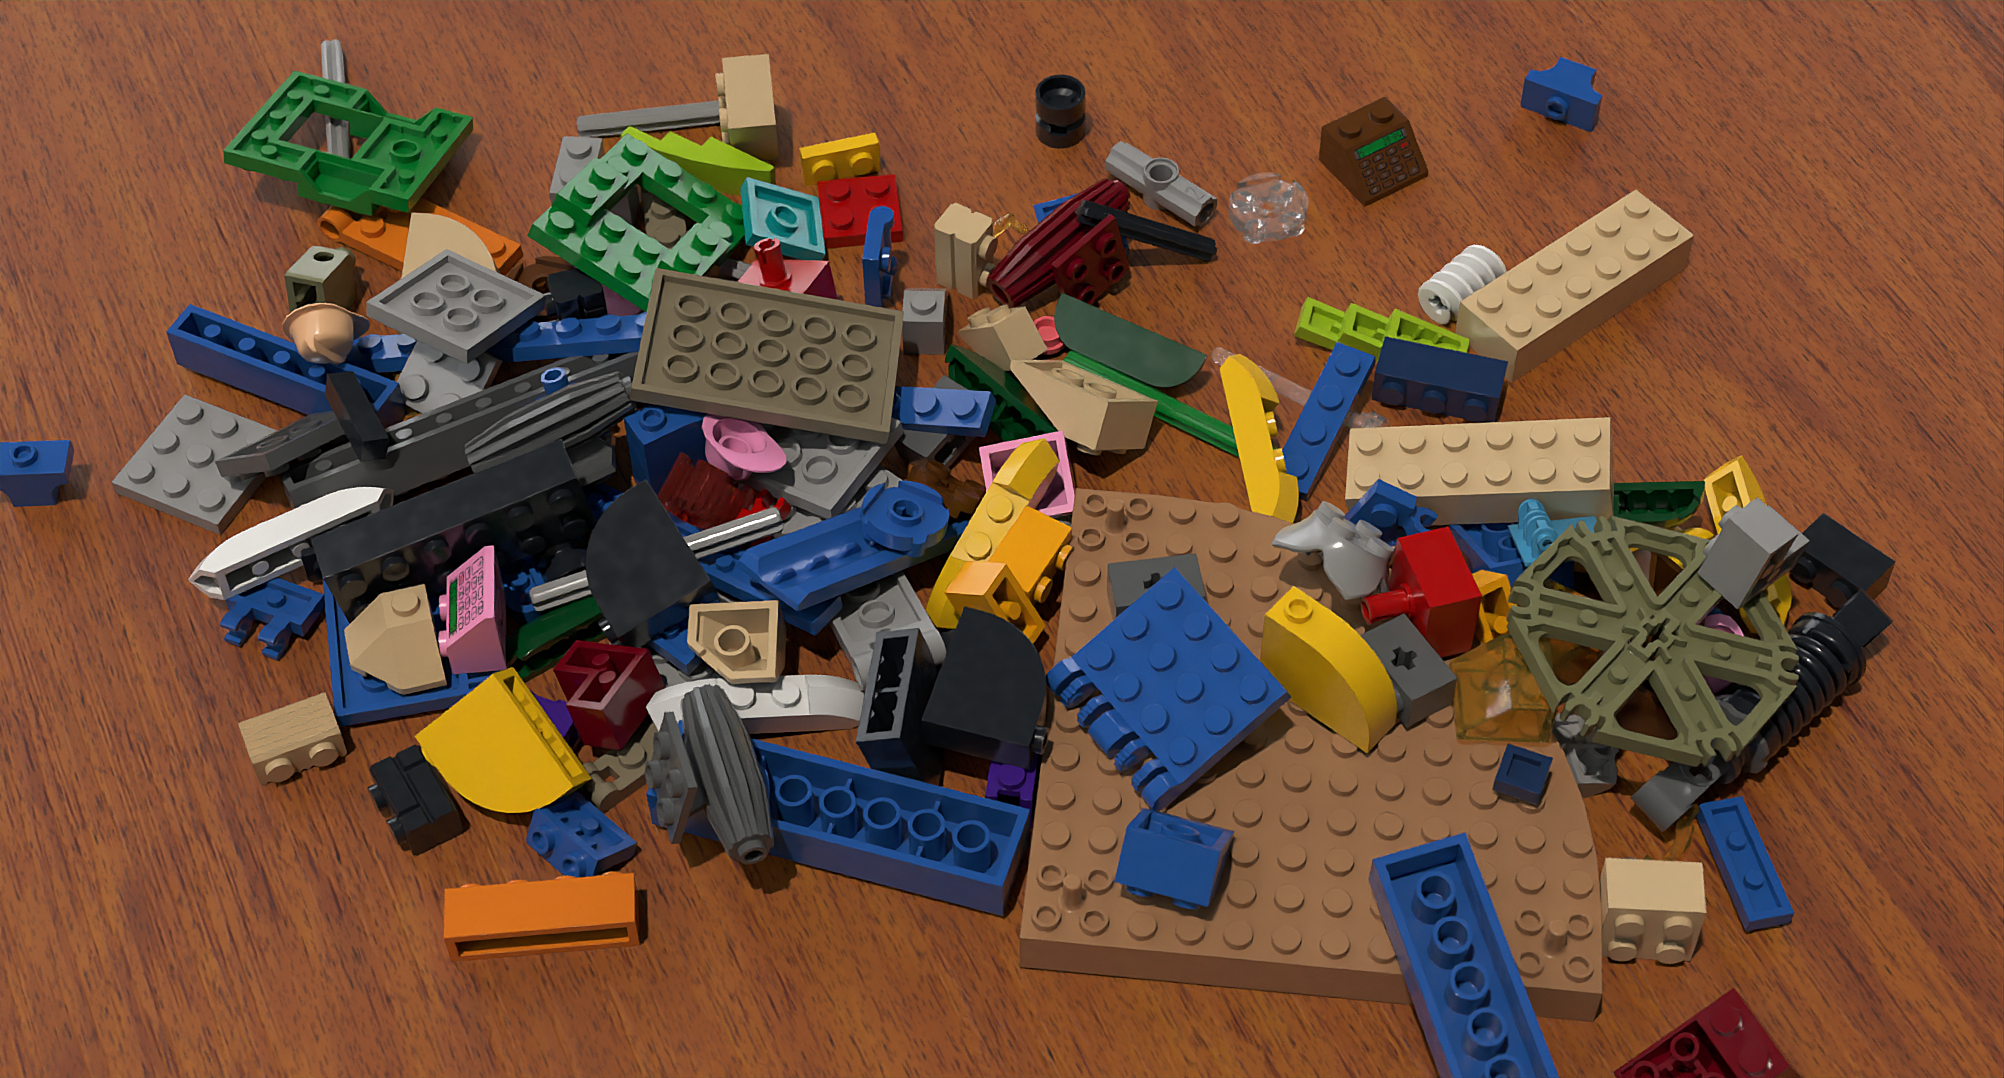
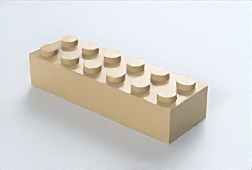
M1634 190L1460 301L1455 333L1470 339L1469 347L1479 356L1508 361L1505 378L1512 383L1686 269L1694 235L1639 191Z
M1611 418L1352 428L1349 435L1345 493L1348 511L1380 479L1417 496L1416 506L1433 510L1438 516L1431 525L1518 522V508L1527 499L1539 500L1543 504L1550 520L1595 516L1596 519L1603 516L1609 519L1610 516H1614V441Z

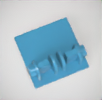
M1527 499L1518 508V524L1508 525V531L1525 567H1529L1571 524H1573L1575 529L1578 521L1583 520L1587 528L1594 532L1593 527L1597 519L1595 516L1550 520L1543 504L1539 500Z

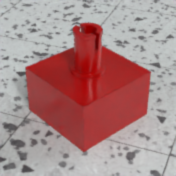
M770 238L760 240L754 245L758 259L752 263L738 280L740 283L838 300L829 261L783 260L781 244L777 238L772 240L773 246L771 245Z
M1449 526L1397 538L1389 582L1390 591L1361 597L1362 601L1360 604L1364 620L1370 625L1405 614L1441 658L1470 651L1482 594Z

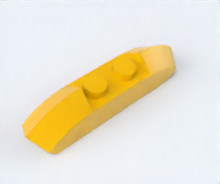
M1241 354L1228 356L1220 367V373L1251 511L1293 523L1299 501L1298 480L1296 476L1286 474L1287 470L1282 448L1273 449L1271 437L1278 436L1272 411L1280 404L1278 396L1268 377L1255 363Z
M1046 438L1021 443L1003 464L947 559L930 595L926 612L936 627L952 629L957 627L960 616L944 592L965 562H988L1025 506L1027 505L1033 509L1037 508L1052 482L1059 465V460Z
M1742 455L1726 462L1703 480L1705 481V491L1717 534L1722 530L1718 526L1720 520L1735 505L1743 508L1757 497L1766 504L1761 488ZM1787 573L1763 590L1783 625H1785L1792 600L1791 586ZM1740 607L1739 611L1742 620L1751 633H1757L1743 607Z

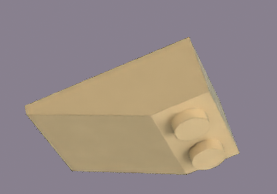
M1011 360L1009 367L1056 429L1063 431L1065 438L1078 443V450L1092 455H1101L1102 450L1126 454L1127 449L1145 448L1158 401L1063 360Z

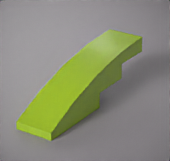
M629 126L620 135L621 139L626 134H629L635 139L641 140L649 148L666 159L677 163L682 169L702 182L710 184L720 193L741 196L740 187L747 177L776 185L774 166L713 137H710L701 146L671 131L662 140L652 137L632 126Z
M1307 297L1301 307L1294 333L1295 337L1331 350L1334 349L1337 342L1374 355L1375 362H1378L1385 336L1467 353L1470 341L1468 338L1397 309H1394L1390 317L1387 318L1353 303L1344 312Z

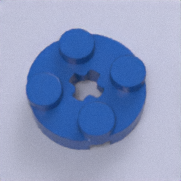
M899 481L898 487L884 489L885 483L871 488L863 498L860 515L862 523L861 534L865 539L877 542L891 549L900 550L909 557H920L926 553L928 547L936 545L944 538L950 514L949 509L946 510L942 506L943 498L937 491L913 481ZM905 514H908V515H911L912 517H902V516H904Z

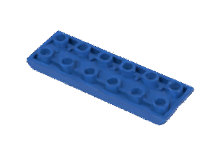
M862 507L751 547L738 560L737 567L798 612L952 551L968 525L970 518L960 514L958 518L949 516L947 532L944 538L936 545L928 547L923 556L909 557L900 550L891 549L877 542L865 539L861 534L862 523L860 515ZM905 514V515L902 516V517H912V516H911V515H908V514Z

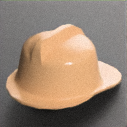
M331 303L308 304L297 308L286 316L282 324L284 334L294 341L299 354L306 361L315 364L331 363L335 365L346 360L353 346V340L365 334L370 327L369 319Z

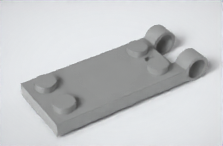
M902 570L840 595L843 608L828 623L852 666L855 679L861 691L866 690L876 632L919 628L928 644L935 667L943 664L947 653L939 631L934 627Z

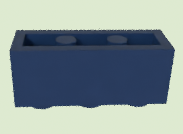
M1385 336L1375 370L1371 400L1384 402L1389 405L1423 410L1433 414L1462 418L1472 422H1495L1503 392L1508 361Z

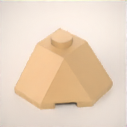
M425 584L380 594L344 629L350 666L353 671L365 677L370 674L386 682L389 689L402 695L447 685L434 617Z
M779 600L690 604L687 635L688 647L731 684L777 682L785 667L786 625Z

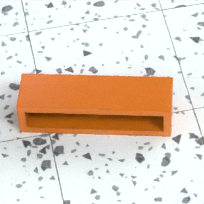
M613 871L606 872L601 876L578 878L574 876H559L554 880L531 882L512 880L507 884L485 886L466 884L460 888L445 889L444 941L451 962L640 946L639 895L634 873L623 874Z

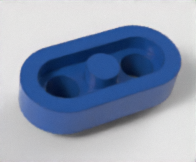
M532 555L500 568L506 595V610L511 618L518 622L528 623L548 612V610L537 612L533 604L525 605L532 603L530 590L533 587L545 584Z

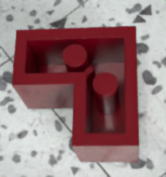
M576 640L553 669L568 701L566 707L584 745L621 750L649 713L646 706L655 692L665 688L649 649Z

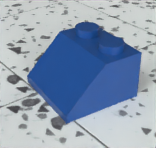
M1143 807L1126 827L1114 882L1126 885V891L1138 896L1152 897L1154 893L1172 897V903L1183 908L1199 909L1201 905L1208 907L1215 897L1235 831Z

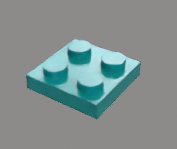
M747 177L740 187L746 245L754 247L758 241L770 238L771 245L773 246L772 240L777 238L781 244L782 255L799 260L821 261L826 253L819 197Z

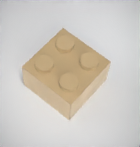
M769 54L722 58L723 73L716 74L722 141L759 160H778L779 151Z
M1605 858L1599 879L1602 909V957H1610L1616 961H1628L1634 958L1655 959L1667 964L1691 961L1706 916L1703 864L1698 862Z

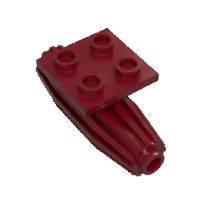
M1105 178L1058 206L1018 240L987 277L986 283L996 299L1003 305L1007 304L1009 309L1016 308L1054 284H1057L1060 294L1064 293L1092 305L1096 298L1111 285L1123 278L1125 273L1130 270L1116 217L1109 214L1093 228L1078 223L1075 211L1082 201L1088 200L1128 212L1130 209V202L1128 200L1131 198L1129 190L1119 180L1112 181Z

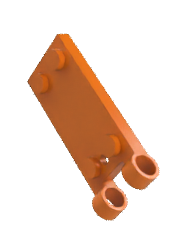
M421 197L409 213L395 211L380 205L372 216L365 214L356 222L346 210L331 205L317 219L319 229L329 239L344 243L400 271L403 270L412 212L445 216L467 226L486 245L501 275H505L523 256L521 244Z

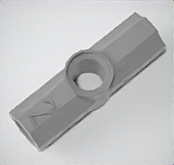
M1122 141L1112 147L1109 156L1105 160V170L1143 193L1144 204L1151 209L1161 211L1168 209L1192 225H1198L1202 228L1210 221L1213 212L1217 208V198L1180 176L1179 168L1173 160L1161 157L1153 159L1129 143H1123Z

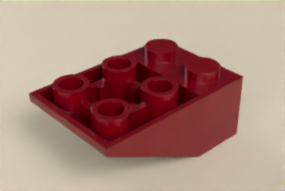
M1735 988L1726 992L1614 1071L1617 1078H1802L1751 1006Z

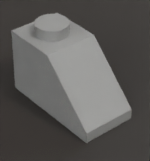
M907 288L904 290L902 310L904 311L902 325L903 354L944 355L948 288Z

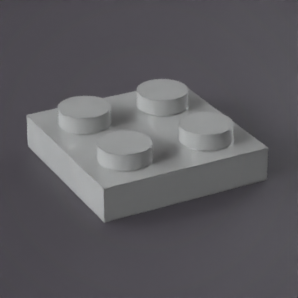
M417 340L397 380L400 384L404 404L423 414L490 388L503 360L485 351L466 364Z

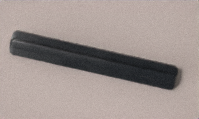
M1082 201L1075 211L1078 223L1093 228L1111 214L1116 217L1121 236L1199 260L1210 261L1217 252V247H1215L1216 241L1210 237L1092 201Z

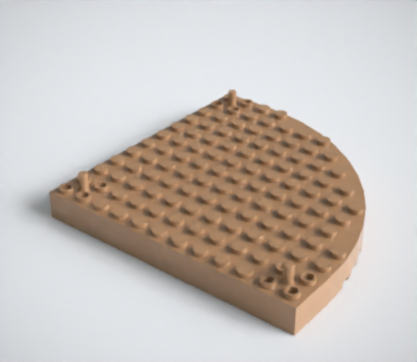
M1076 488L1071 521L1072 538L1069 541V545L1074 547V550L1066 561L1053 667L1061 660L1072 657L1113 621L1107 595V564L1196 553L1206 594V602L1259 661L1265 614L1293 586L1338 615L1359 635L1394 618L1368 625L1362 614L1361 597L1350 600L1343 599L1324 571V560L1319 556L1321 551H1314L1310 556H1307L1305 553L1273 547L1271 544L1275 535L1282 528L1293 523L1273 516L1240 509L1228 502L1213 503L1162 495ZM1390 568L1388 572V583L1390 582V576L1392 569ZM1377 587L1375 591L1368 596L1379 594ZM1474 634L1470 651L1441 658L1457 677L1452 705L1408 727L1396 716L1395 725L1368 753L1288 700L1175 800L1159 812L1235 831L1215 897L1208 907L1201 905L1199 909H1187L1172 903V897L1154 893L1152 897L1138 896L1126 891V885L1114 882L1126 827L1143 807L1151 809L1141 797L1142 791L1137 792L1131 785V778L1148 761L1157 759V757L1151 752L1142 761L1137 763L1135 767H1132L1131 770L1119 771L1114 765L1115 757H1107L1088 734L1089 728L1082 727L1077 721L1079 710L1086 706L1093 697L1103 695L1100 690L1096 689L1077 706L1066 708L1060 701L1061 696H1056L1050 689L1046 727L1049 728V736L1045 751L1042 754L1019 938V967L1414 1005L1368 880L1372 860L1466 832L1536 1017L1594 1022L1602 996V909L1597 854L1585 803L1566 755L1549 727L1545 716L1508 666L1495 652L1489 653ZM1508 743L1553 758L1538 805L1492 790Z

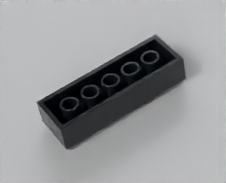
M560 439L313 537L311 542L323 579L350 624L382 593L425 584L428 596L447 589V576L484 546L494 545L500 569L502 566L527 556L539 554L544 549L569 539L581 537L585 533L592 531L597 523L563 441Z

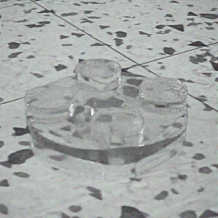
M1257 173L1243 178L1238 183V189L1233 193L1231 192L1228 213L1234 227L1243 233L1244 240L1252 244H1259L1263 241H1277L1300 235L1304 230V223L1308 215L1309 201L1306 191L1296 181L1292 180L1291 185L1288 182L1281 181L1280 174ZM1269 204L1271 208L1275 209L1266 210L1262 208V205Z

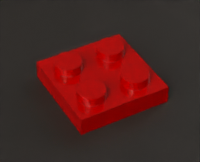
M895 174L817 181L825 249L863 246L865 244L869 214L871 210L878 206L888 207L894 213L891 243L903 242Z

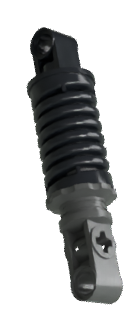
M1863 589L1859 590L1832 615L1833 618L1818 612H1808L1801 615L1787 631L1798 649L1796 655L1799 656V661L1792 671H1785L1799 675V679L1795 684L1798 686L1789 699L1738 757L1734 754L1730 761H1725L1721 753L1714 749L1716 756L1709 766H1704L1700 763L1698 767L1672 762L1664 771L1660 770L1630 797L1662 832L1693 805L1692 802L1714 782L1729 784L1740 773L1757 774L1766 767L1767 761L1778 753L1780 748L1790 741L1791 737L1796 736L1802 727L1807 726L1813 717L1818 716L1824 707L1829 706L1836 696L1844 692L1847 686L1854 685L1864 676L1866 672V659L1862 647H1866L1893 620ZM1735 682L1722 689L1719 695L1715 697L1728 721L1733 725L1742 723L1760 702V696L1755 689Z

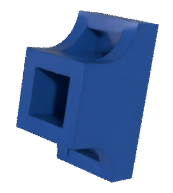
M1560 57L1556 65L1551 69L1544 71L1531 69L1524 80L1520 107L1592 132L1598 122L1603 96L1593 89L1597 69Z
M71 440L0 442V491L10 498L13 507L56 505L59 486L69 483L74 456Z

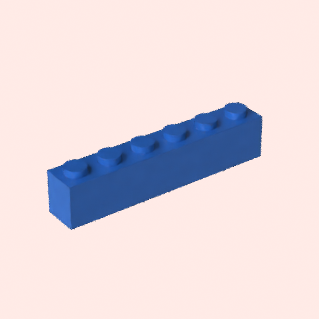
M189 304L166 331L177 365L310 415L333 411L325 396L327 374L353 371L384 429L403 422L407 417L404 399L398 382L345 362L338 365L311 363L299 354L295 343Z

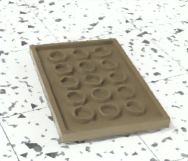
M655 268L630 400L887 444L904 311Z

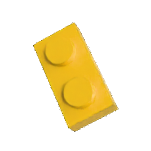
M876 133L799 148L801 173L805 186L817 184V181L843 179L881 171L879 141Z

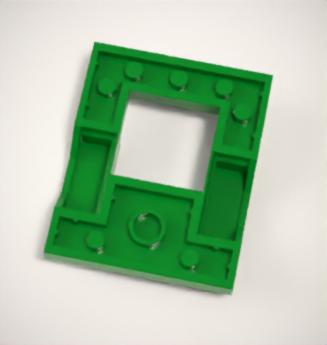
M294 70L223 150L224 164L239 167L245 171H254L276 177L283 181L295 182L298 184L299 197L314 200L321 204L348 209L358 214L372 216L380 205L395 211L409 213L473 131V117L435 107L416 120L387 112L368 89ZM313 112L330 116L336 120L349 121L350 135L367 139L351 159L289 143L288 141Z
M626 134L601 159L593 158L556 194L552 206L532 224L527 236L647 312L655 268L705 276L714 265L720 267L745 240L741 204L730 200L716 191L710 184L702 182L682 169L677 163L666 159L649 148L641 140ZM636 184L697 222L671 250L661 245L656 239L647 236L633 227L620 216L610 212Z

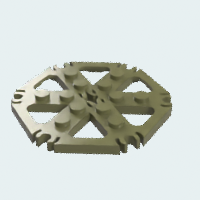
M1603 516L1598 517L1593 527L1594 532L1587 528L1583 520L1578 521L1575 529L1573 524H1571L1515 580L1508 597V602L1522 607L1511 606L1506 617L1508 621L1506 627L1552 712L1554 713L1558 706L1566 703L1559 719L1565 722L1571 715L1582 717L1585 724L1579 733L1583 737L1588 736L1595 727L1600 728L1594 734L1591 742L1694 767H1698L1700 763L1704 766H1709L1716 756L1714 749L1721 753L1725 761H1730L1734 754L1738 757L1789 699L1798 686L1795 684L1799 679V675L1785 671H1792L1799 661V656L1796 655L1798 649L1764 592H1760L1742 606L1761 640L1700 626L1701 621L1721 600L1725 599L1698 574L1701 565L1707 557L1703 554V550L1711 540L1610 516L1608 520ZM1630 548H1638L1674 557L1683 564L1684 570L1657 597ZM1565 561H1577L1587 570L1604 602L1548 589L1543 586V583ZM1661 629L1660 639L1655 640L1653 643L1650 642L1643 648L1647 640L1646 637L1652 634L1655 635ZM1550 637L1607 652L1576 684L1567 686L1556 678L1538 641L1541 638ZM1702 675L1750 686L1759 694L1760 702L1742 723L1733 725L1728 721ZM1647 680L1677 731V738L1674 740H1664L1623 729L1616 721V714Z

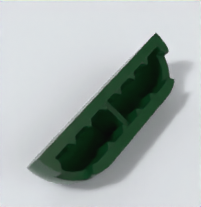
M1064 293L1061 294L1057 302L1054 314L1055 327L1060 339L1068 348L1149 385L1160 388L1181 386L1192 380L1200 372L1208 357L1204 353Z
M950 345L945 357V363H949V378L968 390L989 391L993 394L996 403L988 427L1005 442L1058 432L1025 387L985 357L969 349ZM1065 438L1067 445L1069 446L1072 443V440Z
M1705 481L1614 483V517L1663 529L1676 527L1690 519L1700 507L1705 494Z
M591 595L556 607L511 632L506 637L507 669L514 667L523 682L526 683L555 667L576 640L598 643L607 638L598 624V621L605 618L593 596Z

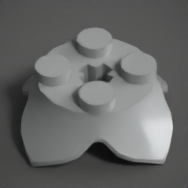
M1322 501L1319 508L1314 510L1310 516L1301 522L1282 528L1272 541L1271 545L1275 548L1305 553L1307 556H1310L1314 551H1321L1319 556L1324 560V571L1345 600L1368 596L1375 591L1376 587L1379 593L1390 591L1388 572L1394 549L1380 540L1382 532L1375 526L1364 520H1359L1357 525L1345 519V513L1331 503Z

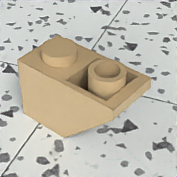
M1005 304L992 311L989 307L981 309L967 318L970 323L969 325L957 331L961 339L976 353L993 362L1004 371H1011L1009 368L1011 360H1032L1048 350L1025 306L1009 309L1008 305Z

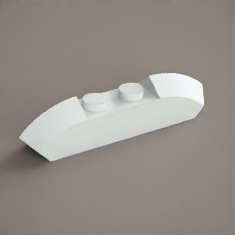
M378 487L344 489L325 495L273 519L262 522L257 526L236 534L219 545L196 567L188 581L210 598L221 600L231 598L303 566L301 550L313 547L311 538L393 506L394 490Z
M829 675L779 676L777 682L731 684L725 678L704 679L673 685L655 692L646 709L659 731L665 712L674 711L677 723L679 720L682 721L680 702L681 699H684V695L697 686L702 687L705 684H710L711 686L718 685L721 689H724L749 734L851 729L859 725L865 691H861L855 681Z

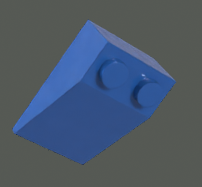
M1518 522L1443 525L1444 527L1449 526L1459 549L1469 557L1473 566V573L1485 570L1505 574L1508 576L1512 588L1515 580L1528 568L1525 567L1508 531V525L1518 524ZM1574 562L1563 563L1543 583V586L1548 589L1575 595Z

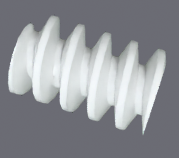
M1476 244L1468 246L1451 263H1447L1430 280L1422 284L1418 292L1420 305L1424 312L1438 324H1447L1450 319L1456 321L1460 301L1506 273V267L1492 250Z

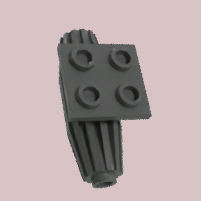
M620 371L570 384L507 414L464 445L469 465H471L473 472L477 473L562 439L582 487L588 484L589 486L602 484L616 471V438L612 431L603 436L601 435L624 419L623 417L638 409L637 401L630 400L633 377L631 375L624 377Z
M705 684L702 687L697 686L692 691L687 692L684 695V699H681L680 702L685 742H683L674 711L664 713L660 730L655 732L653 736L654 751L651 760L645 764V777L648 787L650 789L654 788L657 795L656 811L660 826H666L671 844L681 843L688 818L704 809L708 820L730 859L733 858L736 862L741 861L743 864L758 863L767 856L770 848L774 846L768 791L749 733L723 688L721 689L718 685L711 686L710 684Z

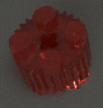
M680 452L657 496L668 514L689 523L690 519L697 521L695 524L697 528L706 530L735 520L742 508L749 509L757 491L747 484H744L742 490L738 489V484L734 483V479L727 476L728 473L700 459L693 466V460L687 454Z

